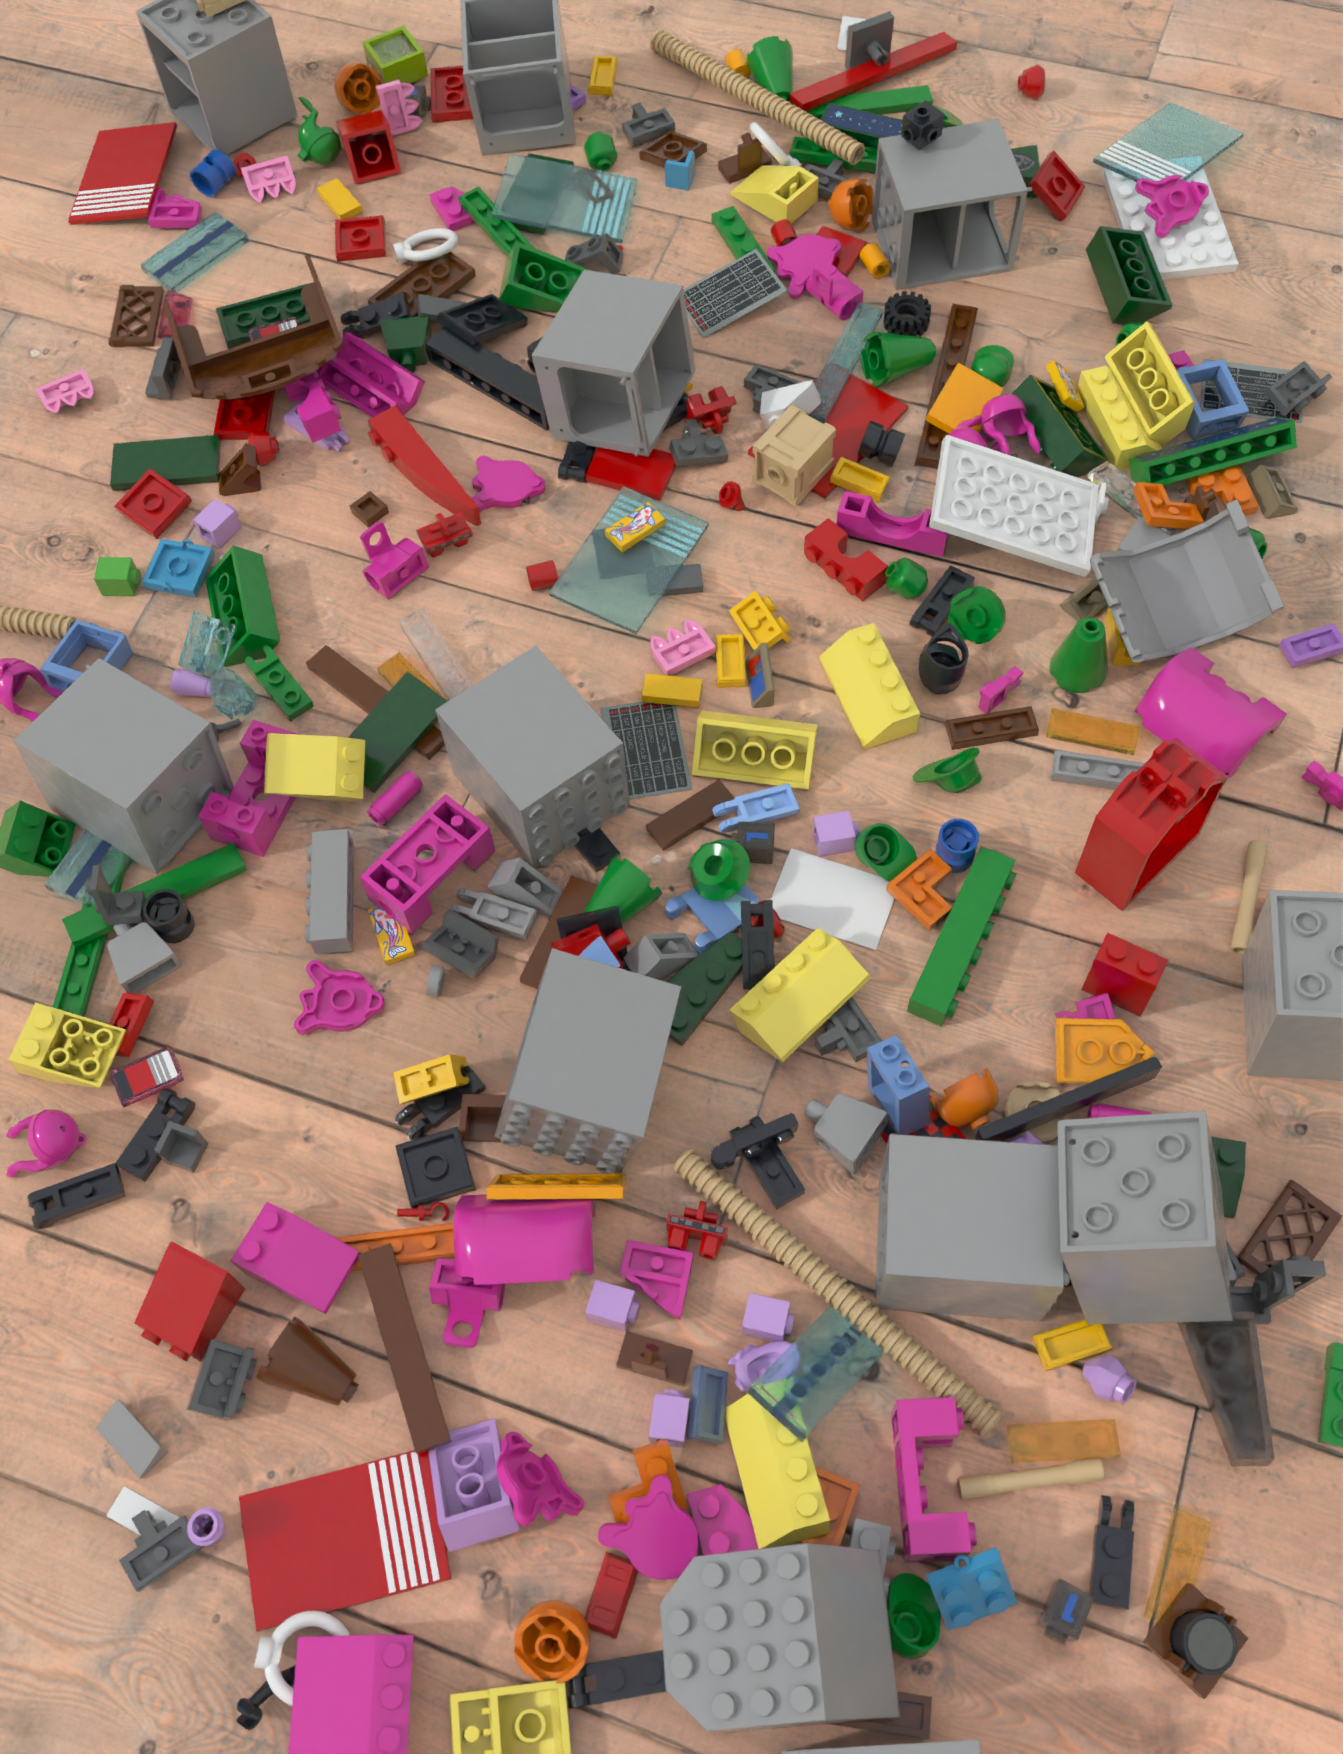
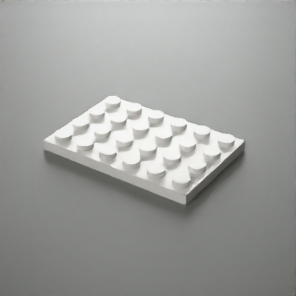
M1200 159L1171 162L1191 171L1190 173L1166 163H1161L1186 174L1185 177L1181 176L1183 180L1189 183L1192 180L1198 183H1205L1209 188V195L1200 206L1197 216L1190 223L1173 227L1165 238H1159L1155 235V221L1144 211L1147 204L1151 203V200L1138 194L1135 190V185L1141 178L1152 181L1156 180L1127 167L1104 169L1102 178L1118 227L1120 229L1145 233L1163 280L1237 271L1239 263ZM1151 164L1174 175H1179L1159 165ZM1142 165V166H1144V167H1146V168H1148V169H1151V170H1153V171H1155V172H1157V173H1160V174H1162V175H1164V176H1167V177L1169 176V175H1167V174H1165V173H1162V172H1160V171H1158V170H1156V169H1153V168H1151V167H1149V166H1147V165ZM1132 166L1161 180L1164 179L1137 166Z
M946 434L941 446L929 527L1086 577L1091 569L1090 558L1093 549L1099 485Z

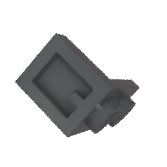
M605 233L598 237L594 236L579 245L571 246L566 252L565 260L581 265L598 258L600 263L611 274L620 272L624 253L608 233Z
M93 865L92 875L87 878L86 887L88 895L93 896L95 910L101 914L105 925L143 922V906L146 900L144 892L112 893L101 866Z

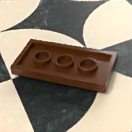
M452 252L436 259L418 261L368 298V305L403 292L407 296L410 317L418 316L416 303L418 294L446 299L476 276L475 268Z

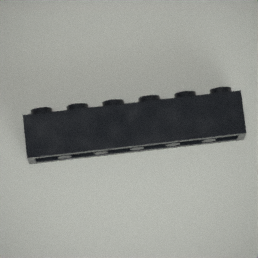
M445 326L425 343L430 363L544 430L550 429L536 375H532L523 370L518 364H513L504 359L500 354L490 351L481 343L472 345Z

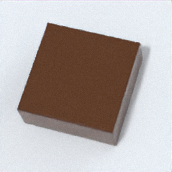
M371 491L350 505L351 513L368 528L389 513L387 505Z

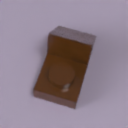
M246 443L218 474L220 495L230 496L261 490V475L257 469L258 461L256 460L254 446Z

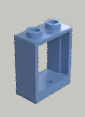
M1224 359L1217 361L1209 360L1200 365L1183 366L1177 369L1178 374L1195 402L1186 427L1191 438L1240 427L1249 409ZM1212 379L1225 407L1202 412L1190 388V384Z
M76 620L40 668L48 686L64 692L83 674V672L71 669L70 667L86 645L108 651L109 653L103 661L122 670L133 654L126 635L119 631L101 628L94 623Z
M894 1035L868 1047V1088L880 1108L887 1112L888 1121L896 1134L908 1135L928 1126L929 1085L898 1036ZM908 1063L909 1066L903 1067L901 1064Z

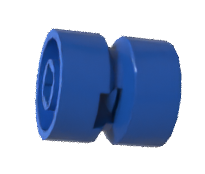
M217 149L212 150L190 172V178L194 186L208 197H214L223 188V185L227 184L236 175L235 166L230 158Z
M952 819L942 825L935 853L952 868L951 873H961L971 867L979 842V833L976 827L970 821L964 819Z

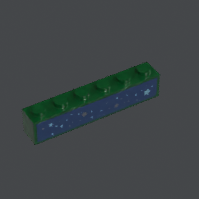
M828 103L821 118L824 123L861 142L864 147L878 148L879 138L898 136L902 133L901 119L833 103Z

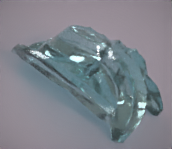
M226 668L213 672L210 678V693L214 701L213 707L221 715H226L232 720L234 719L233 715L240 714L245 716L254 710L255 692L242 677Z

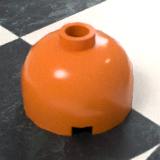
M362 63L347 64L339 70L335 78L334 89L336 98L350 112L362 114L366 111V113H370L380 102L376 86L380 85V83L382 84L381 78L377 71L369 65Z
M866 179L844 180L836 186L829 199L828 206L834 222L844 230L864 231L870 224L866 220L868 215L872 214L874 192L872 186L866 184L868 181Z
M983 1069V1077L979 1078L977 1073H974L943 1090L945 1094L942 1095L943 1098L941 1100L938 1099L937 1095L930 1099L935 1110L945 1122L956 1127L971 1125L974 1130L990 1121L988 1114L996 1108L999 1097L995 1080L988 1069Z
M560 1600L543 1601L531 1607L520 1621L514 1636L516 1646L514 1650L515 1659L525 1673L541 1682L548 1678L557 1679L556 1683H563L575 1677L585 1664L590 1645V1633L586 1620L577 1608L570 1603Z

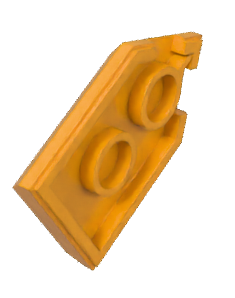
M1056 1018L1055 1064L1057 1083L1088 1084L1147 1060L1155 1053L1122 1019Z

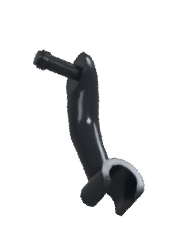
M295 1665L281 1671L284 1680L290 1686L294 1685ZM267 1680L249 1699L242 1698L237 1703V1710L241 1713L237 1717V1723L247 1730H251L258 1725L262 1718V1710L259 1706L274 1694Z

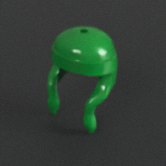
M298 97L305 108L311 112L309 116L302 115L305 121L298 132V141L301 149L298 157L303 162L310 160L320 165L328 164L338 156L341 150L340 137L329 126L320 128L316 124L318 111L309 100L304 97Z

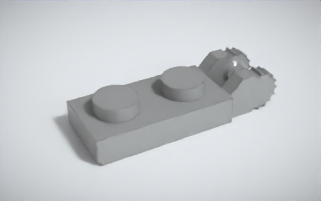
M464 888L458 889L456 896L459 900L474 905L473 908L470 909L456 904H452L449 908L479 926L527 941L538 916V912L534 908L480 891L478 893Z

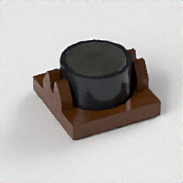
M1186 1583L1144 1639L1143 1643L1199 1698L1206 1699L1223 1673L1232 1666L1236 1655L1248 1640V1637L1236 1627L1237 1619L1224 1612L1225 1608L1212 1599H1207L1193 1584Z

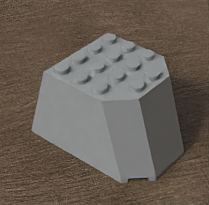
M804 1543L697 1556L691 1560L660 1603L666 1691L711 1734L900 1717L879 1550Z

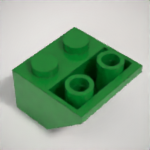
M20 800L5 811L0 826V868L17 875L60 877L75 824Z

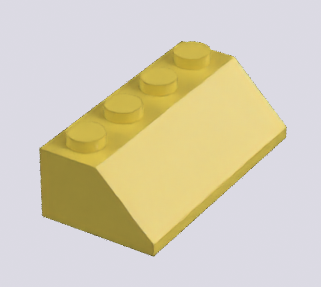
M1146 321L1104 357L1147 436L1164 446L1186 429L1195 402L1151 324Z
M1102 366L1081 371L1077 390L1085 406L1083 410L1107 458L1110 460L1114 472L1130 469L1129 458L1162 449L1160 443L1147 436L1111 368Z
M874 623L847 631L819 656L826 675L863 750L917 732L920 712Z
M702 710L697 718L692 775L775 786L789 783L791 788L809 790L818 724Z
M817 928L730 1009V1012L739 1032L783 1063L870 979V975L838 939Z
M790 1380L755 1388L725 1408V1421L758 1549L780 1547L830 1533L829 1514L798 1406L796 1405L781 1422L769 1413L792 1389Z

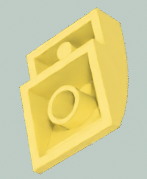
M557 1680L450 1694L448 1701L452 1754H571L565 1682L556 1683Z

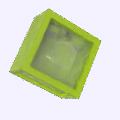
M405 26L398 27L362 42L367 65L377 71L382 84L399 80L400 83L410 84L428 76L424 51Z

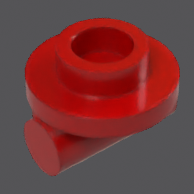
M239 153L234 157L232 162L236 169L234 177L244 178L241 168L257 164L253 156L248 153Z
M729 481L720 489L719 502L722 507L726 509L734 508L736 511H742L745 508L741 496V488L738 483Z

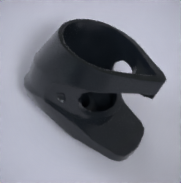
M952 624L945 625L925 644L919 658L921 682L930 692L936 694H947L954 691L964 677L968 662V647ZM948 641L955 644L962 653V659H959L957 650L954 647L936 642Z

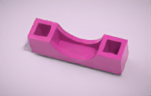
M317 371L283 387L290 402L304 401L296 409L312 443L342 431L338 422L339 419H342L341 414Z
M844 491L837 512V525L847 532L848 536L943 557L950 535L949 533L929 527L932 510L925 509L918 516L911 518L895 517L878 508L871 496Z

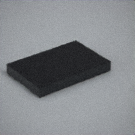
M490 294L438 313L437 321L472 345H477L527 326L528 317L509 304L499 301V298L495 295Z

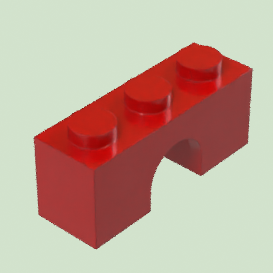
M827 518L805 536L804 554L811 563H816L831 579H835L842 584L849 594L855 595L861 601H865L886 583L887 577L885 573L888 565L869 550L858 557L844 556L843 553L847 550L848 533Z

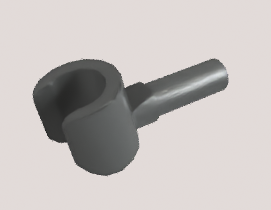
M240 719L219 725L210 722L217 742L219 740L218 733L241 726Z

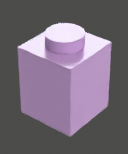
M216 499L193 519L199 536L218 549L224 546L241 529L237 518V511L230 504H223Z
M850 811L814 816L813 835L819 857L854 851L859 827L857 821L852 822Z
M595 1280L585 1315L587 1321L626 1332L629 1322L634 1324L636 1322L640 1303L636 1302L635 1291Z
M749 1293L742 1324V1335L772 1342L783 1341L784 1334L791 1335L795 1314L789 1313L790 1302Z
M663 1390V1394L655 1393L649 1430L650 1443L666 1438L669 1446L685 1448L690 1398H685L683 1392Z

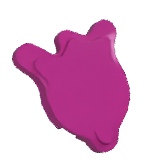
M1182 175L1168 176L1160 181H1152L1146 178H1141L1137 181L1135 185L1136 192L1151 200V203L1147 204L1144 211L1149 217L1154 219L1156 224L1154 232L1157 237L1165 238L1173 227L1190 223L1197 216L1200 206L1209 195V188L1205 183H1198L1193 180L1189 183L1186 180L1180 179Z
M809 234L798 237L787 245L768 248L767 257L770 261L778 264V278H791L788 292L790 297L798 299L806 289L807 281L813 274V268L816 266L822 268L828 263L833 265L836 257L841 252V245L836 239Z
M485 455L478 457L476 460V465L480 472L472 479V486L481 492L471 499L478 506L479 512L494 506L503 508L521 506L520 501L528 496L531 499L545 491V481L537 476L525 463L514 460L496 461Z
M313 960L307 965L306 971L315 983V987L312 990H303L300 993L299 997L304 1006V1011L295 1020L294 1027L301 1035L308 1034L317 1029H329L336 1032L351 1031L362 1026L372 1016L380 1014L385 1008V1000L380 993L374 991L364 976L357 972L333 971L327 968L321 961Z
M509 1432L501 1441V1453L497 1460L496 1472L502 1488L513 1502L515 1520L522 1526H529L535 1520L537 1511L550 1522L555 1521L561 1512L577 1516L583 1510L584 1502L579 1495L566 1485L554 1461L546 1453L542 1458L538 1457L535 1453L529 1451L533 1444L527 1442L521 1434Z
M659 1474L652 1479L647 1495L631 1498L626 1501L625 1511L630 1517L629 1521L626 1523H604L599 1528L598 1540L604 1546L623 1551L628 1556L632 1565L647 1577L659 1580L678 1579L691 1560L697 1557L698 1533L693 1519L674 1500L669 1477L665 1474Z

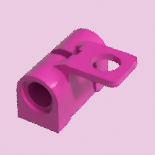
M831 263L826 264L822 268L818 266L813 268V274L806 284V290L841 320H846L862 310L864 291L859 286L851 282Z
M380 521L376 522L360 536L364 549L371 561V564L363 570V575L371 587L387 599L391 598L429 568L421 546L407 537L394 545L391 543L384 524ZM376 532H380L379 542L375 545H370L371 536Z
M437 1258L429 1291L433 1304L449 1305L450 1311L443 1335L444 1344L474 1348L478 1342L485 1310L501 1311L505 1284L474 1285V1278L462 1277V1281L457 1282L455 1260ZM465 1322L472 1326V1332L467 1337L459 1338L453 1334V1328L459 1323Z

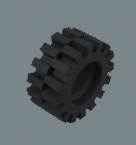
M902 291L901 296L898 292L894 294V298L890 296L888 302L885 303L883 324L885 330L888 329V333L908 336H917L918 334L920 337L924 335V331L928 330L930 322L931 304H928L929 300L927 298L923 299V295L920 293L918 296H915L913 291H911L910 295H907V291ZM900 314H911L914 317H903Z

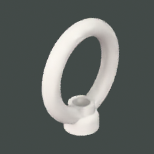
M757 122L750 124L751 132L780 163L779 166H801V163L796 158H792L790 155L787 156Z
M434 228L416 233L407 238L403 243L393 244L399 264L406 263L408 260L427 261L439 258L452 251L458 243V236L450 229ZM448 239L442 245L422 251L411 250L414 246L424 241Z
M321 1611L300 1612L282 1622L271 1637L260 1636L254 1668L264 1669L265 1677L271 1690L280 1700L292 1706L294 1688L284 1680L280 1672L279 1661L282 1646L291 1634L305 1627H319L329 1632L332 1636H349L350 1633L344 1624L328 1613Z

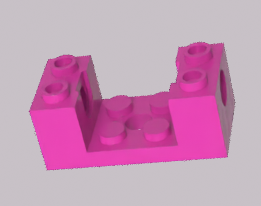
M252 720L240 741L248 763L229 797L212 792L198 817L211 840L226 845L234 843L238 849L264 857L296 798L270 794L266 800L261 802L255 800L258 794L264 792L267 734L297 733Z
M445 794L360 876L368 899L413 934L433 914L428 896L462 862L476 871L495 852L490 827ZM424 850L434 852V855L428 860L418 858V855Z
M955 1397L896 1400L891 1412L904 1561L905 1563L954 1561L960 1555L967 1557L972 1552V1546L977 1544L974 1522H968L967 1512L924 1514V1509L928 1507L927 1490L925 1485H919L920 1470H924L922 1448L951 1447L953 1439L959 1437L960 1430L964 1429L962 1408H956Z

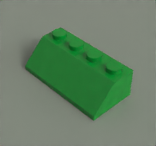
M233 545L205 578L220 663L224 667L245 663L246 657H251L253 660L265 658L266 654L263 651V647L267 645L273 650L280 642L262 554Z

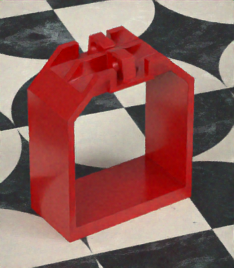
M1178 738L1163 741L1153 751L1151 758L1137 772L1132 771L1122 780L1096 815L1075 874L1123 911L1200 835L1228 776Z

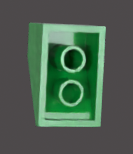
M515 242L506 259L498 300L521 309L558 312L580 275L587 268Z

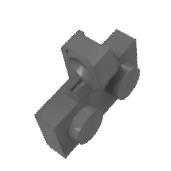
M640 102L631 106L633 109V119L622 123V131L632 146L663 136L670 130L675 131V122L665 108L647 113Z
M835 158L827 169H821L811 164H808L805 170L819 177L818 196L829 200L836 186L844 180H848L842 176L843 161Z
M755 364L744 379V387L754 391L753 396L755 397L753 398L754 407L752 411L760 413L762 392L802 383L758 364Z
M696 419L685 421L686 425L685 429H683L682 439L670 441L669 450L676 466L727 462L729 456L721 436L707 437L705 432L700 433V426Z
M851 997L828 1019L830 1024L825 1027V1033L815 1038V1047L821 1056L834 1051L836 1048L839 1052L847 1049L854 1061L858 1062L867 1057L868 1047L882 1040L853 997Z
M143 1510L132 1518L141 1535L134 1540L137 1548L119 1561L135 1590L141 1592L204 1548V1546L196 1545L190 1540L187 1533L189 1522L187 1516L180 1517L168 1526L164 1520L157 1524L150 1511Z

